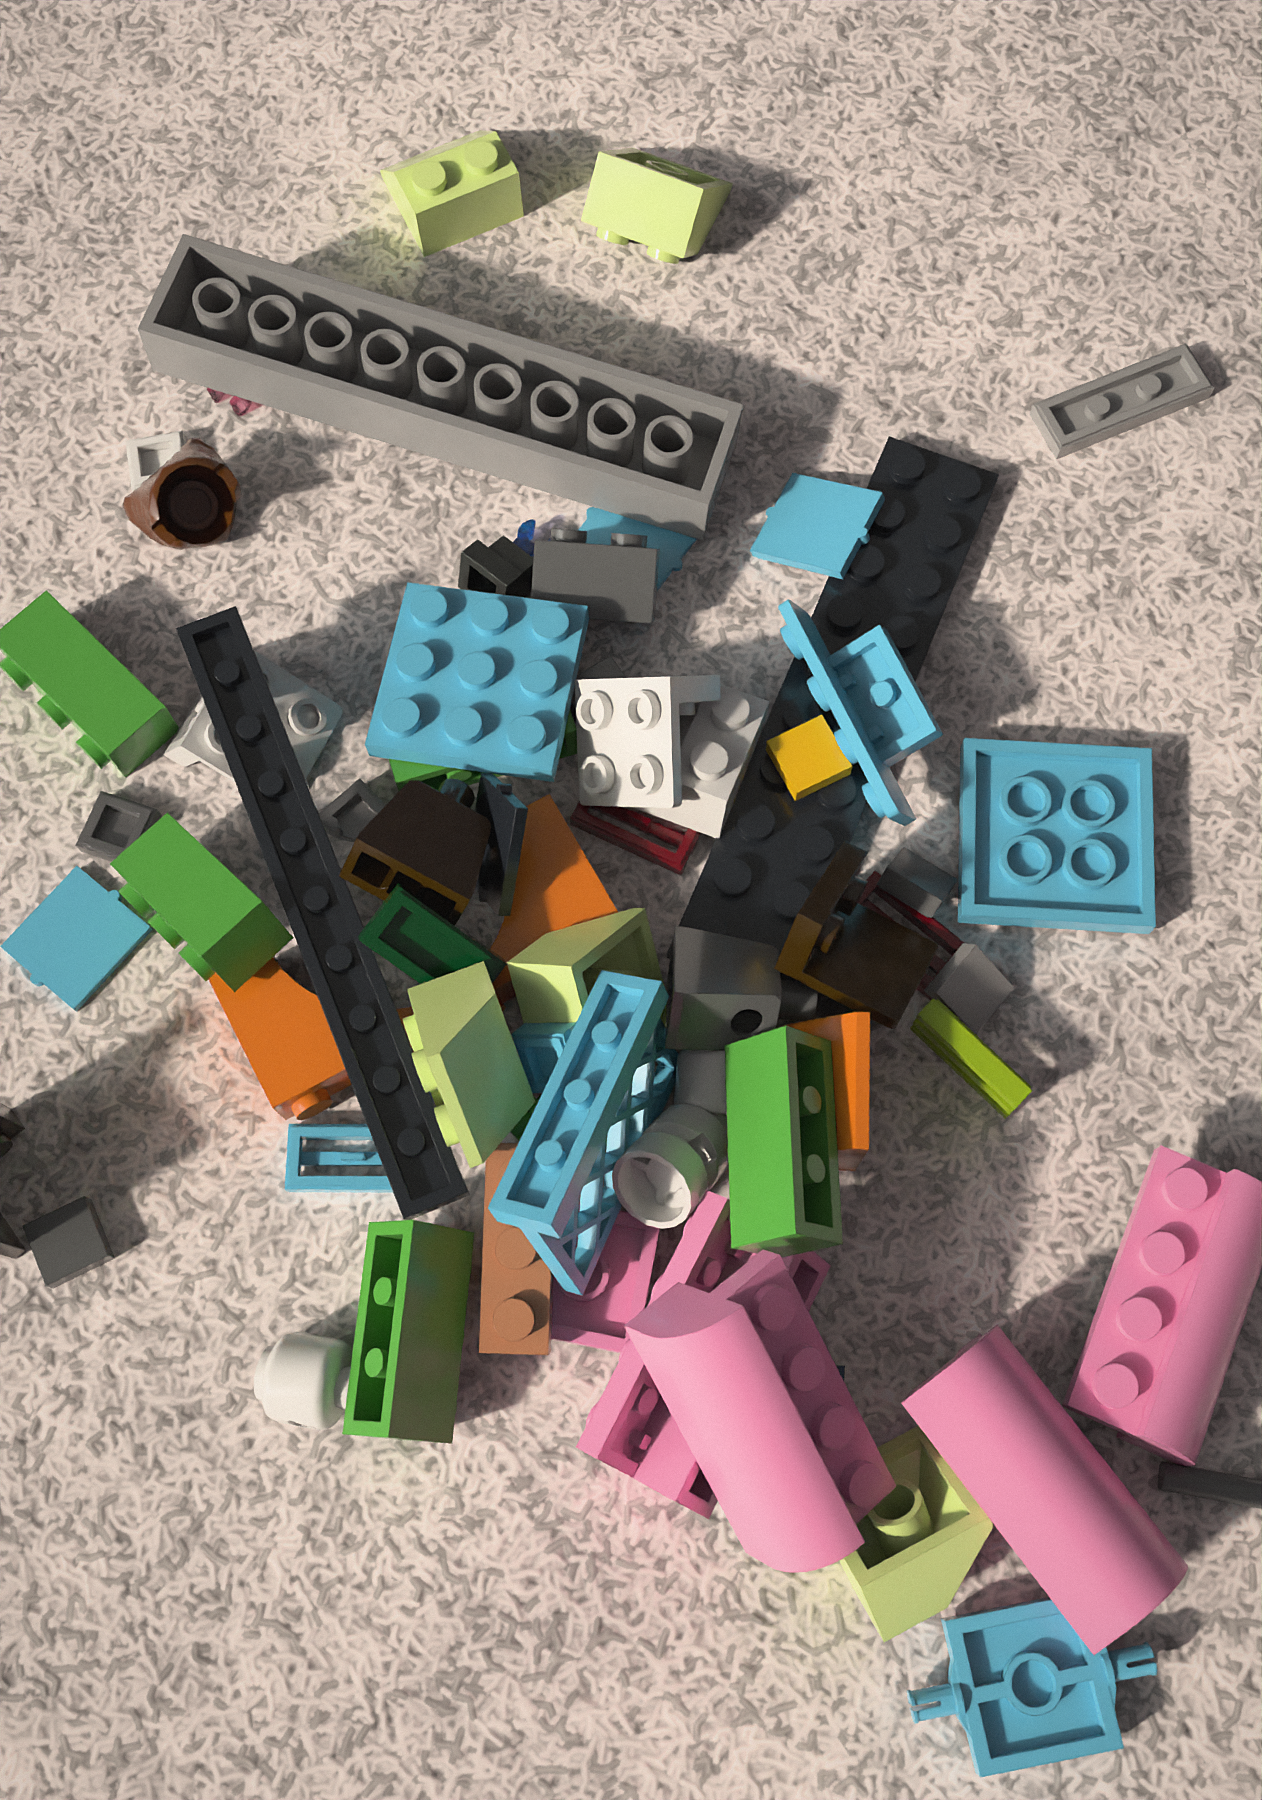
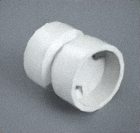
M683 1103L668 1107L616 1161L612 1171V1182L619 1202L631 1216L646 1225L661 1229L679 1225L687 1219L700 1203L705 1191H709L728 1169V1133L726 1128L714 1115L699 1106Z

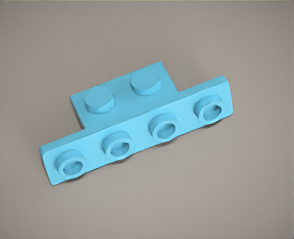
M786 600L778 606L787 624L780 628L781 635L793 655L799 660L802 658L806 660L813 674L807 680V684L819 706L826 712L830 709L832 710L840 726V729L834 732V736L841 751L850 763L856 764L859 762L868 780V783L862 785L866 800L878 817L883 818L887 816L890 820L903 826L916 820V817L890 767L941 737L943 733L889 632L881 625H878L830 655L808 612L791 600Z

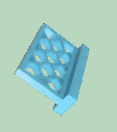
M604 970L600 971L488 1206L489 1211L497 1222L521 1229L565 1291L582 1296L622 1206L613 1189L612 1171L616 1161L663 1112L675 1085L678 1053L676 1049L665 1048L666 1028L660 1016L669 995L662 981ZM655 1060H656V1062H657L658 1065H657V1068H656V1070H655V1072H654V1069H655ZM580 1194H581V1198H580V1212H578V1208H579V1196H580Z

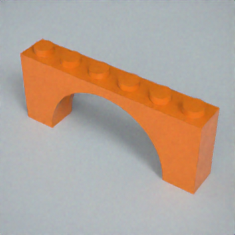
M550 794L526 806L528 813L511 915L504 916L499 933L490 948L505 959L506 963L546 933L618 913ZM275 956L236 992L216 973L208 979L272 1108L285 1120L293 1116L297 1120H305L323 1112L333 1103L330 1096L352 1085L318 996L295 982L282 969ZM508 965L504 967L492 983L502 1012L506 1009L504 1003L516 997ZM412 1006L397 1009L404 1026L403 1018L414 1014Z

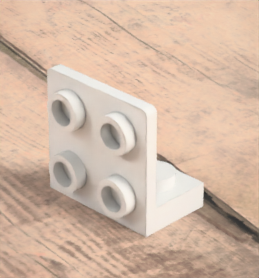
M255 651L306 779L340 720L343 708ZM200 692L163 755L183 767L201 761L235 782Z
M720 675L575 680L580 803L588 806L680 807L682 804L679 715H694L695 702L721 701Z

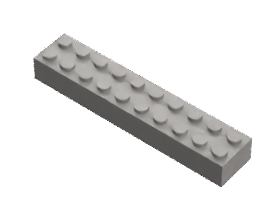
M186 234L182 235L138 327V332L153 371L702 541L737 444L744 406L741 403Z

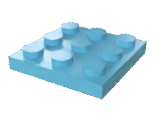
M407 582L365 741L369 756L554 782L589 623L588 606Z
M964 738L960 747L958 923L1150 934L1156 927L1152 748Z

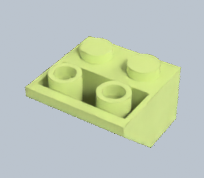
M484 961L407 989L414 1014L403 1018V1023L414 1051L411 1054L425 1092L430 1091L436 1105L434 1112L446 1145L450 1147L460 1143L470 1168L483 1164L535 1103Z

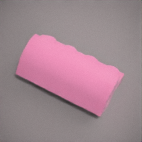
M1162 1145L1153 1151L1065 1395L1063 1407L1118 1431L1117 1438L1168 1461L1183 1466L1196 1465L1262 1268V1181L1237 1169H1233L1228 1173Z
M708 1190L705 1191L696 1211L690 1215L684 1226L683 1237L665 1272L657 1279L653 1287L648 1306L677 1282L710 1293L757 1255L756 1253L731 1248L730 1200ZM814 1251L782 1258L808 1311L831 1266ZM629 1338L620 1352L619 1363L600 1400L593 1406L587 1417L586 1428L576 1448L709 1519L718 1500L631 1338Z
M764 1249L761 1250L710 1293L677 1282L624 1325L747 1554L776 1570L783 1572H807L831 1565L850 1555L865 1543L856 1524L896 1487V1484L780 1254Z
M998 1325L994 1326L983 1336L980 1333L957 1352L952 1360L910 1391L902 1401L909 1414L1093 1655L1100 1652L1150 1614L1173 1592L1184 1578L1188 1570L1186 1562Z

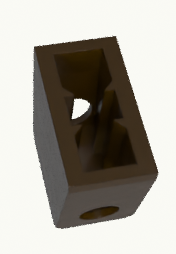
M446 779L441 782L436 790L419 780H411L360 831L339 877L383 901L386 900L395 886L400 883L453 923L457 924L474 894L492 825L487 817L471 809L475 801V794L470 786L463 781Z

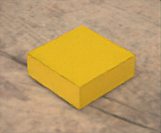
M823 715L813 718L766 742L765 750L795 801L851 774L852 765L838 746L835 736Z

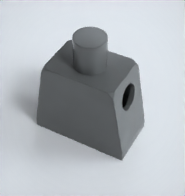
M675 926L667 976V993L669 998L666 1003L665 1048L678 1050H725V1045L776 1029L778 1018L796 1021L814 1020L818 991L799 981L781 979L780 971L774 969L779 958V950L773 945L683 926Z

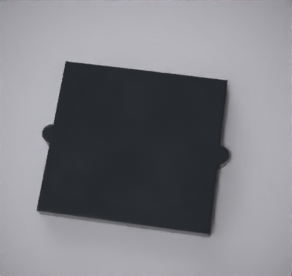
M480 773L475 811L487 817L492 828L475 889L479 893V901L487 902L498 916H510L528 808L512 793L511 784H503L493 773Z

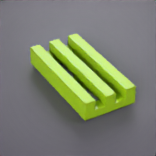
M933 998L917 1014L910 1030L1005 1119L1033 1091L1030 1089L1032 1087L938 999L935 1000Z

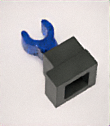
M531 519L522 523L518 528L517 538L513 542L503 535L489 547L477 539L461 552L458 588L527 598L532 592L535 543L531 542L534 537L536 521Z

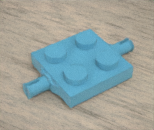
M1050 1597L941 1618L950 1657L949 1683L912 1691L907 1690L908 1703L911 1706H916L910 1707V1712L914 1724L920 1721L956 1714L957 1719L966 1731L974 1770L980 1778L1124 1749L1114 1709L1117 1689L1116 1682L1148 1675H1157L1156 1662L1144 1660L1155 1658L1148 1642L1107 1651L1105 1647L1093 1655Z

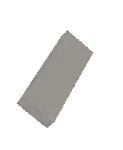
M1185 343L1034 403L1030 416L1057 460L1209 399L1214 387Z

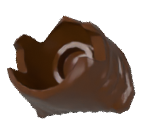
M196 437L189 438L179 452L173 454L162 467L147 480L143 481L139 488L125 496L122 505L129 521L147 537L163 546L182 550L185 548L212 546L227 541L233 528L237 501L241 498L242 492L238 480L212 445Z

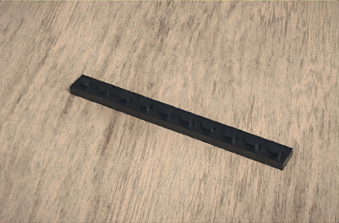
M231 607L176 628L403 1219L412 1220L469 1196V1190L452 1147H447L440 1130L430 1092H425L411 1054L413 1049L375 953L359 941L358 935L364 929L362 920L346 880L339 877L341 872L339 862L237 607Z

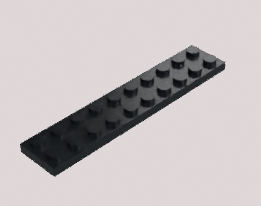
M888 437L866 488L883 492L885 501L868 531L870 540L866 544H861L843 579L828 577L811 616L830 655L876 626L881 625L889 632L916 683L996 486L999 474L905 441ZM795 656L765 723L720 838L716 837L679 926L770 944L779 950V956L803 904L844 841L851 843L868 802L862 790V785L868 783V780L859 762L856 764L851 763L852 770L850 775L795 801L765 750L768 740L820 715H823L833 734L840 729L832 710L824 711L813 697L807 684V680L813 674L804 658L801 660ZM673 940L667 951L668 959H670ZM780 972L781 979L795 981V979Z

